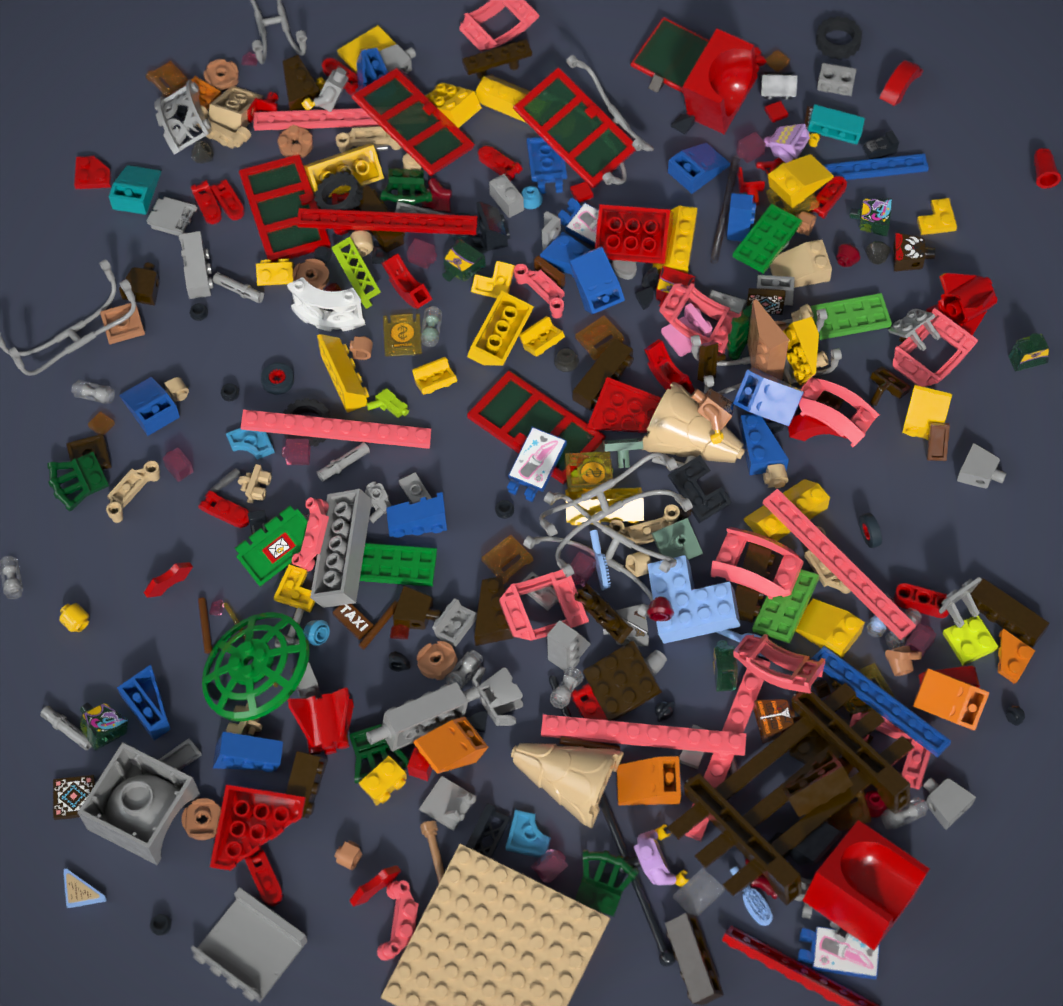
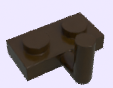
M711 341L701 344L697 380L703 382L704 376L712 375L713 379L716 378L717 362L726 359L725 354L718 352V342Z
M881 366L870 377L879 385L870 404L877 406L883 392L886 390L900 399L909 393L911 386Z

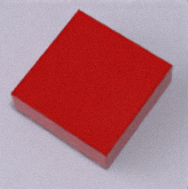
M781 101L765 106V112L772 123L788 117V112Z
M586 181L570 187L573 197L579 203L594 198V194Z

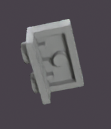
M548 211L544 213L542 251L561 234V219Z
M454 598L447 605L440 618L435 621L432 628L437 638L456 647L477 620V613L461 606L459 600Z

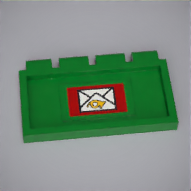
M288 506L279 513L283 518L282 521L275 516L264 525L268 531L267 533L260 528L248 537L252 542L251 545L244 540L235 547V550L238 552L236 558L259 587L291 564L292 557L300 553L308 521L298 509L294 511L291 506Z

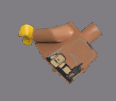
M696 389L691 398L699 403L697 412L710 421L712 430H715V433L710 435L713 445L721 443L724 435L720 430L726 426L733 416L735 405L732 401L712 389H709L706 394Z

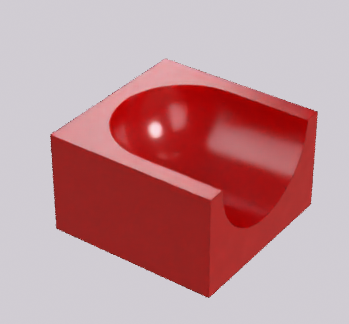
M715 30L683 85L687 115H694L696 122L722 134L726 133L757 79L755 47L753 44L722 30Z
M858 820L816 872L802 901L875 951L915 897L930 868Z

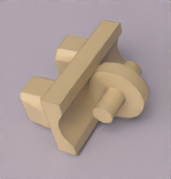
M256 464L252 474L246 473V476L239 477L238 483L242 486L241 491H244L248 497V503L253 504L254 499L264 500L266 489L259 486L260 483L269 485L272 476L271 473L263 471L261 465Z
M248 703L246 707L236 705L233 712L249 711ZM260 718L240 721L239 725L230 722L226 732L253 736L254 732H260L263 726L258 723Z

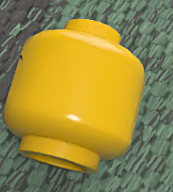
M78 603L66 604L60 610L59 620L70 632H81L89 624V614Z

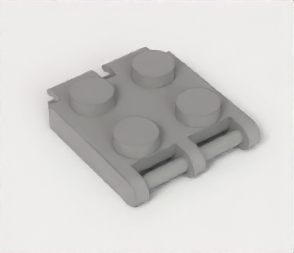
M167 197L157 199L153 207L154 211H151L147 219V224L151 225L152 229L179 236V234H185L184 231L187 225L191 223V217L198 207Z

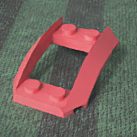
M490 0L474 12L464 14L465 19L463 24L461 23L460 31L481 52L498 47L517 37L540 16L525 0ZM506 7L520 23L504 35L493 40L479 24L493 17Z
M693 283L689 286L674 284L660 307V313L673 327L689 339H691V336L699 335L701 344L711 341L718 342V352L725 354L727 343L729 342L728 333L731 332L732 318H739L741 312L738 314L730 311L729 307L708 298L697 290ZM687 301L707 316L719 321L710 338L695 332L677 319Z
M935 308L932 310V313L936 317L930 322L941 338L958 349L956 353L934 374L909 355L917 345L908 337L901 345L895 348L893 367L914 384L921 387H927L940 382L964 359L978 342V339ZM924 325L915 330L921 341L929 335V331Z
M811 377L800 388V390L804 391L799 403L802 411L800 414L816 418L831 427L841 437L846 436L852 442V447L865 436L868 428L879 416L861 397L835 383ZM823 391H827L847 401L857 411L849 420L837 410L816 402V400Z
M734 527L726 528L727 535L716 561H712L711 577L726 578V581L754 589L768 596L769 599L781 595L782 597L790 596L804 564L803 560L792 549L769 537ZM747 541L764 546L783 555L773 582L736 566Z
M559 570L510 585L499 599L513 637L531 641L547 637V634L557 624L554 623L533 630L520 599V595L551 585L554 588L566 619L562 621L563 623L574 628L589 622L582 603L574 599L575 593L578 594L571 576L566 577L563 571Z
M764 634L761 638L754 637V635H746L733 653L734 657L745 667L770 684L810 694L811 686L816 678L822 677L825 665L824 658H821L820 661L810 660V656L788 651L769 640L767 634ZM761 653L773 663L794 673L787 675L774 671L756 661L755 658Z
M868 713L853 714L849 726L852 727ZM883 717L885 722L875 730L895 739L904 736L914 746L908 753L903 771L900 774L910 783L911 788L919 790L922 786V780L931 752ZM869 735L866 736L863 740L867 742Z

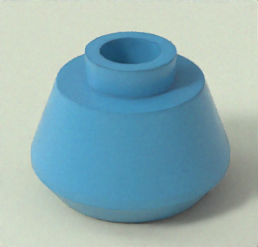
M528 186L522 190L521 195L524 198V208L535 209L542 204L543 196L536 187Z
M312 620L304 628L308 641L313 646L323 644L330 634L329 625L324 620Z

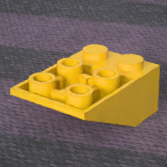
M446 83L438 84L432 92L425 95L457 128L482 108L474 91Z
M812 317L792 322L783 331L789 338L787 360L793 368L794 378L798 381L799 386L816 374L819 332Z

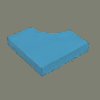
M241 428L226 433L233 451H248L256 459L275 453L266 432L241 430Z
M515 810L506 844V851L546 859L551 837L544 835L537 828L535 814Z

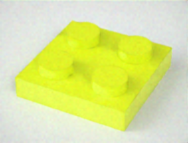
M979 615L964 620L965 624L961 628L953 625L943 630L942 633L963 666L996 651L999 647Z

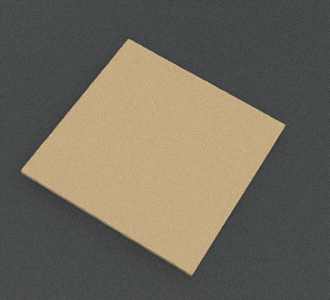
M460 844L381 998L396 1006H568L610 918Z

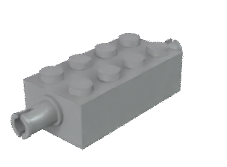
M457 682L451 685L445 684L437 691H429L416 700L410 699L402 706L388 709L384 713L382 727L366 732L367 739L371 745L385 739L390 749L395 751L413 743L416 739L453 719L464 717L468 702L479 699V691L473 686L462 692Z

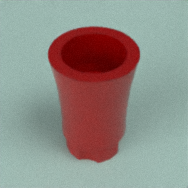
M1048 148L1038 149L1034 155L1036 184L1040 188H1052L1060 183L1061 175L1056 167L1051 150Z

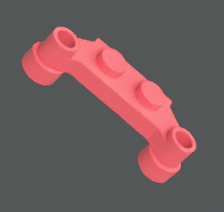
M524 264L516 265L514 269L516 282L520 285L528 284L550 305L552 316L560 318L564 310L562 298L565 296V292L542 270L530 271Z
M312 497L306 501V508L309 509L310 516L302 549L299 554H295L292 557V564L307 570V572L314 568V557L321 552L329 516H326L329 508L328 502Z
M404 880L392 882L386 889L387 895L391 899H396L391 939L389 942L381 944L377 949V954L383 961L390 960L399 954L409 944L415 932L419 903L414 901L409 891V884Z

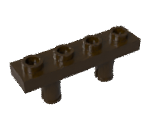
M527 39L462 58V64L468 76L477 73L478 79L482 80L484 76H487V70L509 63L511 70L518 69L519 60L531 57L532 50Z
M586 583L582 589L577 591L579 594L575 593L574 599L582 603L583 607L596 622L618 643L622 644L634 628L591 585Z

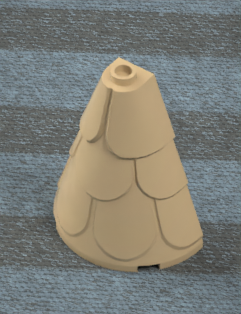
M672 382L670 385L671 389H667L647 428V436L643 438V450L680 457H697L701 455L703 460L735 463L737 458L741 459L745 451L743 448L744 444L724 426L720 430L724 435L721 443L713 445L710 435L714 434L715 430H712L711 422L697 412L699 403L691 398L692 395L682 385Z
M520 743L518 746H514L511 757L513 758V763L539 788H543L559 805L564 806L583 825L593 828L600 811L599 801L612 771H617L624 753L615 749Z

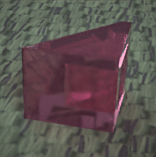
M249 52L243 56L241 65L256 66L258 59L255 54Z
M222 599L212 603L209 614L222 615L224 607Z

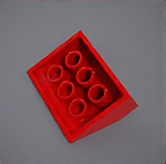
M599 204L595 249L603 247L608 260L665 264L672 233L674 213L667 209Z

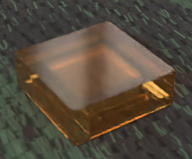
M779 50L766 58V64L776 72H779L790 63V59Z
M101 411L88 423L90 429L97 434L103 435L115 425L114 421Z

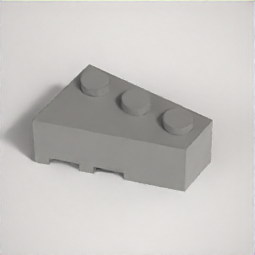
M201 232L179 234L189 299L211 296L210 289L213 288L212 278H209L208 274H212L210 263H207V259H210L208 248L205 249Z
M559 620L547 634L548 660L567 673L571 668L574 669L580 661L579 658L591 644L578 632Z

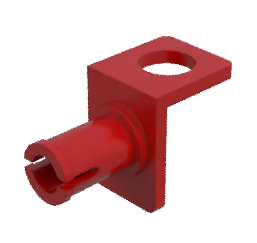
M269 92L265 100L255 98L247 110L248 123H252L254 120V112H277V104L275 103L279 98L278 95Z
M739 167L740 193L747 192L748 195H753V203H756V206L760 204L758 192L764 191L765 181L744 182L742 167Z

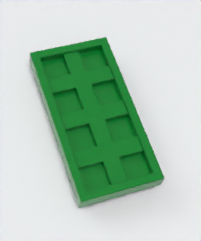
M771 204L733 252V258L764 274L802 225V220Z
M365 543L359 581L433 587L437 548Z

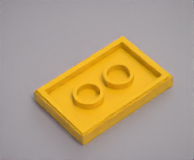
M376 26L338 49L337 54L357 74L356 62L361 50L377 48L378 51L397 44L379 26Z

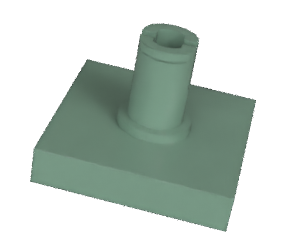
M641 438L603 440V449L605 452L617 451L618 468H624L623 459L625 468H629V450L643 449V441Z
M688 518L651 533L659 553L672 558L685 555L689 560L703 554Z

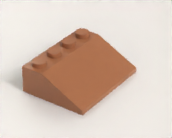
M755 299L752 305L747 341L751 367H755L782 380L789 338L758 300Z

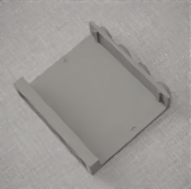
M239 888L234 894L236 901L199 947L195 948L192 946L191 949L196 961L202 965L207 963L211 966L210 971L218 977L220 975L226 977V982L234 989L237 987L241 988L244 991L242 994L249 1000L253 1001L255 999L261 1002L308 941L305 934Z

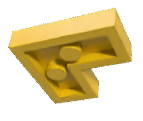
M949 198L932 200L931 208L933 215L918 216L917 222L921 235L951 232L957 229Z
M496 261L493 278L475 274L471 292L497 298L501 290L509 294L515 265Z
M289 564L274 595V601L311 612L315 601L310 598L311 590L302 588L308 574L307 570Z

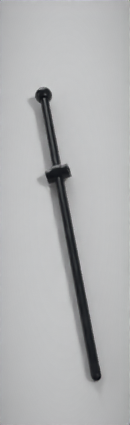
M552 675L549 677V682L555 695L560 686L556 677ZM557 700L562 715L572 717L566 701L560 702ZM603 793L599 805L620 856H623V859L634 869L641 866L637 856L630 857ZM620 868L619 871L621 875L626 873L622 868ZM637 875L631 883L661 953L659 955V962L665 967L675 963V955L667 948Z

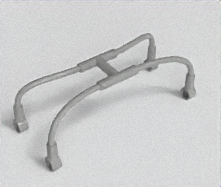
M250 0L255 10L257 26L262 37V42L260 40L252 42L253 51L256 53L259 63L264 64L267 56V33L265 26L276 23L282 24L283 31L293 49L299 55H304L307 48L305 31H298L296 33L300 46L299 49L290 35V28L281 0H277L279 16L267 19L262 18L261 11L258 9L255 0Z
M575 55L569 56L567 63L571 68H584L589 72L604 102L608 106V110L614 116L612 121L616 125L619 123L625 131L636 139L632 143L636 151H653L654 147L635 134L615 106L609 102L592 69L585 62L578 60ZM546 89L538 95L542 101H556L565 106L569 103L550 94ZM577 106L573 109L585 117L593 125L594 130L600 126ZM608 129L600 138L608 148H611L617 157L619 153L608 136L611 133V130ZM624 163L620 165L622 179L614 177L611 172L603 175L602 179L607 185L611 183L619 185L626 182L627 173Z
M106 259L99 262L111 282L112 291L106 303L90 317L56 335L51 341L23 352H18L15 347L8 349L0 333V348L11 356L17 368L25 375L32 376L44 371L64 355L70 354L96 338L100 333L124 322L134 313L136 309L135 296L131 290L130 283L125 279L119 284L131 302L130 311L120 319L95 332L92 331L82 338L77 335L76 332L99 316L100 312L104 311L115 297V276ZM67 337L74 341V343L64 348V351L33 371L26 370L20 356L39 352L56 342L59 343Z
M825 308L817 310L816 325L818 332H820L824 321L827 319ZM699 335L691 336V352L694 358L699 361L697 353L699 346H701V340ZM839 348L831 350V367L816 371L814 376L828 374L838 366L839 360L842 359ZM750 356L744 357L741 360L717 362V366L751 364ZM712 375L704 376L705 393L714 386ZM741 383L721 390L717 393H719L720 395H724L726 393L739 389Z
M660 452L651 453L615 479H610L581 495L582 497L551 508L539 516L540 525L546 530L549 537L557 534V530L552 523L550 524L544 519L546 516L583 501L586 502L595 496L598 498L602 510L571 531L557 548L555 555L557 565L562 569L566 577L574 574L571 565L560 558L561 551L566 543L589 524L605 518L623 508L625 504L646 496L669 495L675 498L685 512L693 508L688 498L685 499L681 494L669 490H652L639 493L610 506L603 493L615 486L617 482L628 476L642 464L655 457H659L669 471L676 469L678 466L673 457L669 458L665 453L662 454Z
M551 491L544 498V502L549 505L560 499H564L567 502L573 500L565 494L559 492L552 493ZM578 504L573 506L585 518L590 519L591 515ZM598 521L593 523L603 533L613 538L605 554L607 565L630 577L652 601V593L645 584L625 569L622 564L612 559L619 543L644 554L662 559L663 561L659 569L665 573H668L671 568L676 566L677 560L640 547L634 541L607 525H602ZM529 535L526 537L523 545L532 549L534 545L539 544L541 541L561 543L564 538L549 536L531 537ZM572 540L566 543L581 548L595 557L594 550L586 545ZM642 604L637 613L645 618L650 604Z

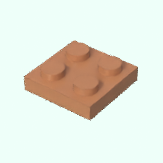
M131 303L101 311L100 314L104 326L126 315L131 309ZM137 305L134 313L127 320L106 330L109 345L145 335Z

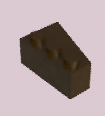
M295 55L282 61L290 111H304L306 109L301 104L303 100L310 97L313 102L314 98L319 97L320 89L300 57Z
M501 576L482 580L474 635L475 646L514 638L499 602V599L505 593Z
M830 749L825 752L827 756L819 763L815 761L811 764L812 769L805 775L801 773L782 789L799 817L809 814L814 808L829 802L831 798L839 793L846 792L848 788L853 786L844 767Z
M297 751L286 794L306 797L302 817L309 819V816L314 812V801L319 792L328 759Z

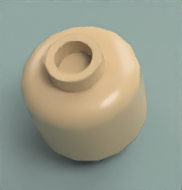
M356 230L350 235L361 257L372 252L373 238L371 233L366 230Z

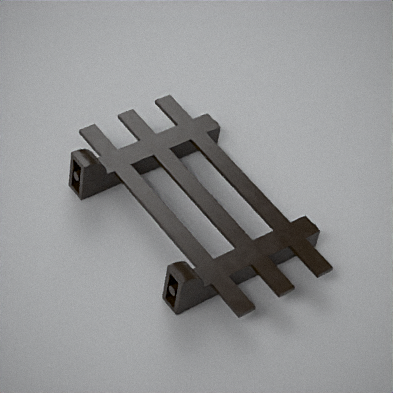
M846 683L823 701L812 691L811 694L795 692L791 698L792 708L802 718L715 789L699 773L695 777H690L685 782V785H683L685 796L694 806L670 824L667 829L679 840L707 817L722 832L694 855L705 868L709 867L734 845L750 862L722 884L733 897L737 896L763 874L768 879L771 888L786 906L802 893L801 875L783 857L871 783L877 788L880 798L893 814L896 815L910 803V783L892 766L909 753L914 746L904 736H901L882 753L878 754L863 740L885 722V719L874 709L871 710L852 727L848 726L835 713L857 695ZM814 729L830 744L743 816L727 802L728 799ZM829 749L838 760L843 756L859 771L850 778L853 786L848 788L846 792L839 793L831 798L829 802L814 808L772 844H769L755 830L758 825L789 801L782 789L801 773L805 775L812 769V763L822 761L827 756L825 752Z

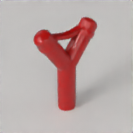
M778 157L774 161L757 162L756 168L762 169L769 174L784 161Z

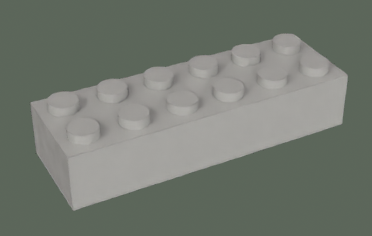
M361 489L327 494L326 501L329 508L326 516H329L321 552L317 554L310 597L323 608L353 604L357 600L372 499Z

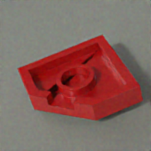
M94 156L76 157L75 189L111 188V170Z

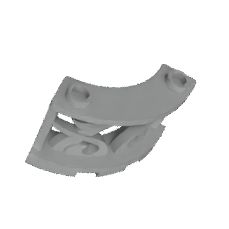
M191 79L186 82V86L165 99L161 96L154 103V108L158 110L156 114L158 124L164 127L165 133L163 135L174 155L212 131V125L205 118L199 103V87ZM178 105L188 107L184 123L177 119H171L176 113ZM200 124L203 132L193 137L189 129L191 128L193 131L198 132L195 126ZM175 125H179V126L181 127V128L179 129V128L176 126V129L174 130V126H175ZM187 135L191 138L189 141L181 144Z

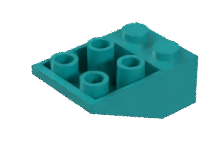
M127 165L114 181L110 191L109 200L112 209L147 215L161 171Z

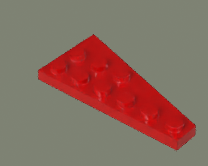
M607 377L587 429L647 433V428L662 398Z

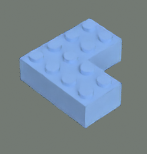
M685 555L674 558L677 560L676 566L671 568L668 573L659 569L662 561L647 564L653 600L656 597H665L670 601L674 610V615L670 620L656 621L658 635L664 644L741 626L735 591L730 581L694 589L691 565Z

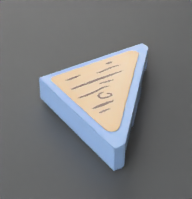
M63 869L67 908L106 902V897L68 869Z

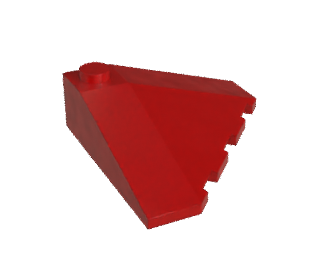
M226 785L210 867L229 871L237 867V863L246 857L252 856L267 841H272L283 833L284 829L290 824L302 819L306 797Z

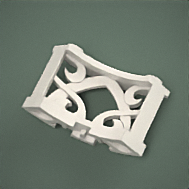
M303 277L287 285L288 289L292 292L294 300L291 308L305 323L315 325L316 328L326 331H332V329L347 331L365 325L362 316L361 299L354 288L337 292L324 291L313 287ZM320 308L332 309V310H334V311L330 312V311H326V310H323V309H320Z

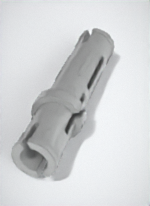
M219 272L215 273L213 277V283L240 294L244 299L249 298L257 303L263 301L264 293L251 288L248 284L244 285Z
M363 442L340 458L330 461V464L317 471L319 479L324 482L332 475L341 473L342 469L370 453L369 447Z
M46 706L41 711L40 716L49 721L54 729L62 731L84 750L87 751L92 747L89 741L94 744L93 739L90 738L88 740L84 732L71 724L66 716L60 715L50 706Z

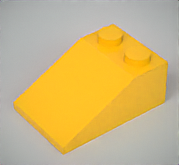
M811 154L781 164L768 174L770 188L791 208H794L834 178V175Z
M914 385L902 433L911 437L917 436L928 440L930 423H945L952 394Z
M813 598L806 607L795 632L821 649L824 646L842 659L862 633L865 622L846 610Z

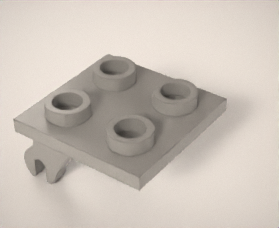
M917 308L910 310L907 316L894 322L893 326L888 329L892 334L904 338L910 337L917 347L923 351L926 349V346L915 332L921 325H924L934 339L939 340L941 338L930 322L936 316L933 313Z
M978 577L974 581L969 579L962 585V588L958 591L956 589L953 590L942 602L943 606L939 610L940 614L947 610L959 628L965 623L955 603L962 599L968 607L970 614L973 617L978 616L979 610L970 593L980 583L981 578Z
M441 776L419 810L454 831L460 821L464 819V815L470 806L475 803L476 796Z

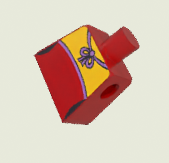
M662 266L656 292V299L661 301L659 307L662 306L674 284H682V286H689L691 283L695 284V276Z

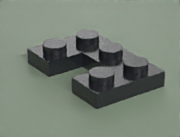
M701 455L668 475L679 494L685 499L688 498L693 506L691 512L699 524L732 503L722 487L705 496L697 484L696 480L711 471Z

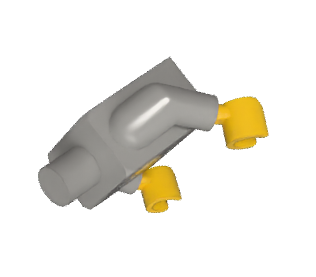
M337 68L332 71L326 81L322 77L318 78L316 84L321 91L319 97L314 98L313 102L310 97L306 98L301 103L306 110H310L314 106H320L331 112L340 99L349 79L345 76L346 71L342 68Z

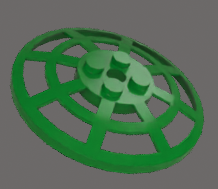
M275 612L253 615L234 625L216 643L204 667L202 688L205 700L210 708L227 720L250 721L265 716L282 705L296 690L307 668L309 642L305 631L291 617ZM265 618L282 619L274 627L269 625L255 626L257 620ZM288 623L292 625L299 638V644L288 646L286 638L280 632ZM247 625V629L236 634L228 643L226 642L233 634ZM254 631H268L261 640L253 639ZM246 634L245 642L237 648L232 646L237 639ZM276 635L281 647L271 649L267 643ZM222 649L217 658L214 671L209 674L215 656ZM300 652L296 669L288 681L281 676L287 662L288 653ZM225 653H230L231 656L228 664L220 667ZM281 655L276 670H271L274 656ZM251 659H254L253 662L250 665H248V662ZM229 672L232 678L225 688L221 683L220 676ZM265 676L269 678L263 685L254 689V683H257ZM214 679L217 688L222 693L217 705L212 701L208 693V683ZM275 682L283 687L280 693L272 700L257 708L256 696L265 692ZM237 683L246 685V693H234L232 690ZM228 698L248 700L249 711L231 712L224 710V706Z

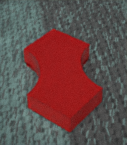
M190 562L175 563L166 573L153 578L144 591L146 597L162 596L169 587L184 581L193 568Z
M396 865L382 869L376 877L361 885L350 898V903L353 907L366 903L379 890L392 883L401 872L400 868Z

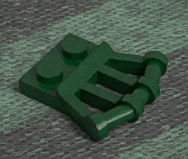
M388 169V185L381 193V200L410 203V205L424 201L427 203L431 202L432 195L424 186V170ZM398 189V195L391 194L392 190ZM402 189L410 190V196H403ZM415 190H419L421 195L415 196Z
M753 303L747 306L745 310H742L739 318H732L731 332L728 333L729 342L727 343V350L731 360L739 359L747 345Z
M94 452L78 459H73L71 462L47 463L50 478L48 481L49 486L54 490V497L59 499L69 512L77 507L87 496L109 487ZM74 469L72 472L57 477V470ZM78 477V483L61 489L60 484ZM83 488V491L74 500H70L66 496Z
M382 724L349 734L356 756L355 784H359L368 775L361 773L362 759L368 758L371 770H374L376 765L373 755L381 753L383 761L388 757L386 751L391 749L385 739L371 745L366 736V732L382 727ZM399 749L392 751L400 760L397 764L402 769L407 768L409 763L407 757Z
M583 850L584 876L574 901L614 917L623 891L636 878L640 870L634 869L623 859V856L611 855L607 850L603 852ZM589 860H601L595 878L591 879ZM607 862L614 864L608 885L600 882ZM620 868H622L629 876L618 888H615L616 878Z

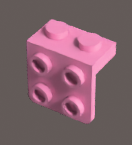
M692 303L686 305L684 317L678 320L695 332L710 338L712 333L710 322L705 321L700 310L695 308ZM671 324L661 329V334L679 356L682 357L691 352V339L683 335Z

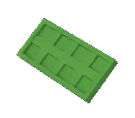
M882 293L811 306L815 325L817 323V310L825 308L827 312V319L824 321V325L819 332L820 340L889 328L892 324Z
M801 569L790 596L782 597L781 595L773 597V599H769L767 596L752 627L753 632L762 635L767 634L768 637L790 643L817 585L819 575Z

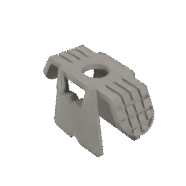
M481 666L472 678L473 686L479 691L481 703L496 726L514 725L516 723L515 717L501 714L522 708L523 702L521 698L523 694L517 684L512 683L513 678L507 668H502L479 685L485 673V668Z

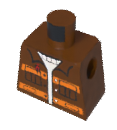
M786 699L754 701L753 711L762 744L775 740L794 725V721H799L802 718L794 709L790 710Z

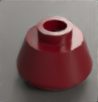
M842 244L838 247L836 258L842 267H851L859 262L860 253L855 246Z
M656 597L651 601L647 615L654 621H668L673 617L674 610L667 598Z
M876 790L867 791L860 798V809L869 817H880L887 810V806Z

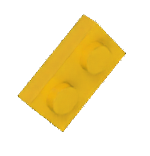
M279 259V263H271V260H260L261 264H256L257 286L285 285L294 281V263L289 262V259Z
M548 316L519 335L524 349L536 357L565 337L562 330L552 325Z
M446 357L412 370L415 383L423 395L457 382L456 375L449 367Z
M388 756L359 782V786L373 799L374 804L377 806L379 803H385L395 789L399 790L404 786L407 779L406 772Z

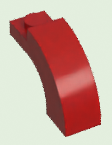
M904 60L888 80L880 99L893 106L899 104L910 84L922 75L923 69L916 63Z
M395 254L381 263L390 277L389 281L410 306L418 309L432 300L425 285L413 278L399 254Z
M658 339L644 349L650 361L647 363L650 370L666 391L671 389L670 385L672 382L682 385L690 394L695 391L689 376L683 374L672 362L662 340Z
M800 414L793 417L790 426H788L789 437L801 441H806L813 436L821 434L841 437L831 427L808 415L802 416Z

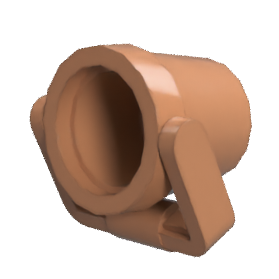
M901 646L886 650L885 656L894 676H902L914 671L912 660H921L922 652L913 651L910 649V646Z

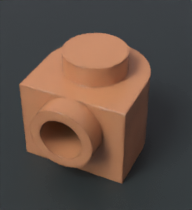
M802 211L796 215L797 218L802 220V225L796 232L809 236L815 225L816 215Z
M354 336V341H350V351L353 352V359L367 360L371 357L373 342L365 336Z
M350 840L348 843L345 842L335 853L336 863L353 870L362 857L361 850L359 849L360 846Z

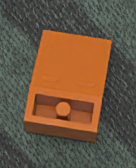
M927 668L913 706L975 731L989 692Z
M466 717L453 719L413 742L437 774L476 763L488 748V745Z
M679 756L655 757L620 764L617 769L618 805L680 804Z

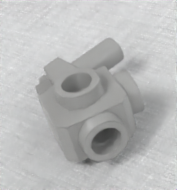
M376 481L369 483L365 490V494L372 499L371 507L374 506L376 510L369 516V520L372 523L387 513V507H391L383 485L377 484Z

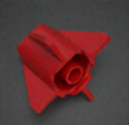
M944 273L939 277L945 293L940 296L941 300L938 301V304L929 307L926 311L932 313L934 308L973 336L987 310L998 302L992 287V281L988 277L984 278L977 275Z
M343 688L332 694H322L320 698L313 696L307 699H288L289 709L307 738L310 755L319 754L322 751L325 752V755L336 753V749L350 747L348 731L354 705L353 699H349L348 688Z

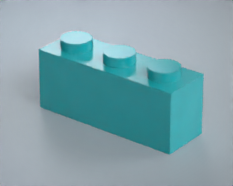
M814 105L807 130L857 145L862 134L865 118Z

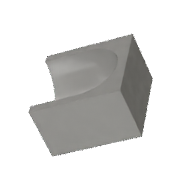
M122 743L82 804L78 814L87 830L158 865L161 860L162 843L174 817L187 802L195 801L201 795L193 777Z

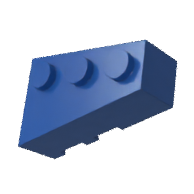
M377 48L361 50L356 62L358 91L388 73ZM391 80L363 98L370 105L391 102L396 89Z
M731 193L727 240L743 241L753 228L756 203H753V195Z
M562 232L540 254V257L561 273L565 272L574 277L569 260L591 250L565 232Z
M756 414L741 415L739 428L744 444L749 475L764 474L768 465L783 464L787 471L789 459L762 416Z
M443 492L437 493V497L427 500L426 497L420 498V502L414 504L405 502L386 508L390 537L399 538L404 535H422L429 532L440 533L447 531Z
M151 665L117 687L122 699L154 741L171 730Z
M222 732L215 747L213 768L261 770L264 772L277 771L281 764L283 741Z

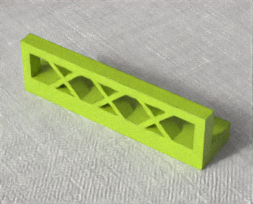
M348 237L331 248L355 292L361 299L362 304L367 309L372 306L369 299L378 295L381 291L352 239ZM350 244L351 249L349 253H344L341 248ZM351 258L358 259L356 267L350 265ZM359 271L366 272L364 280L357 278ZM366 285L374 287V290L367 294L364 291Z

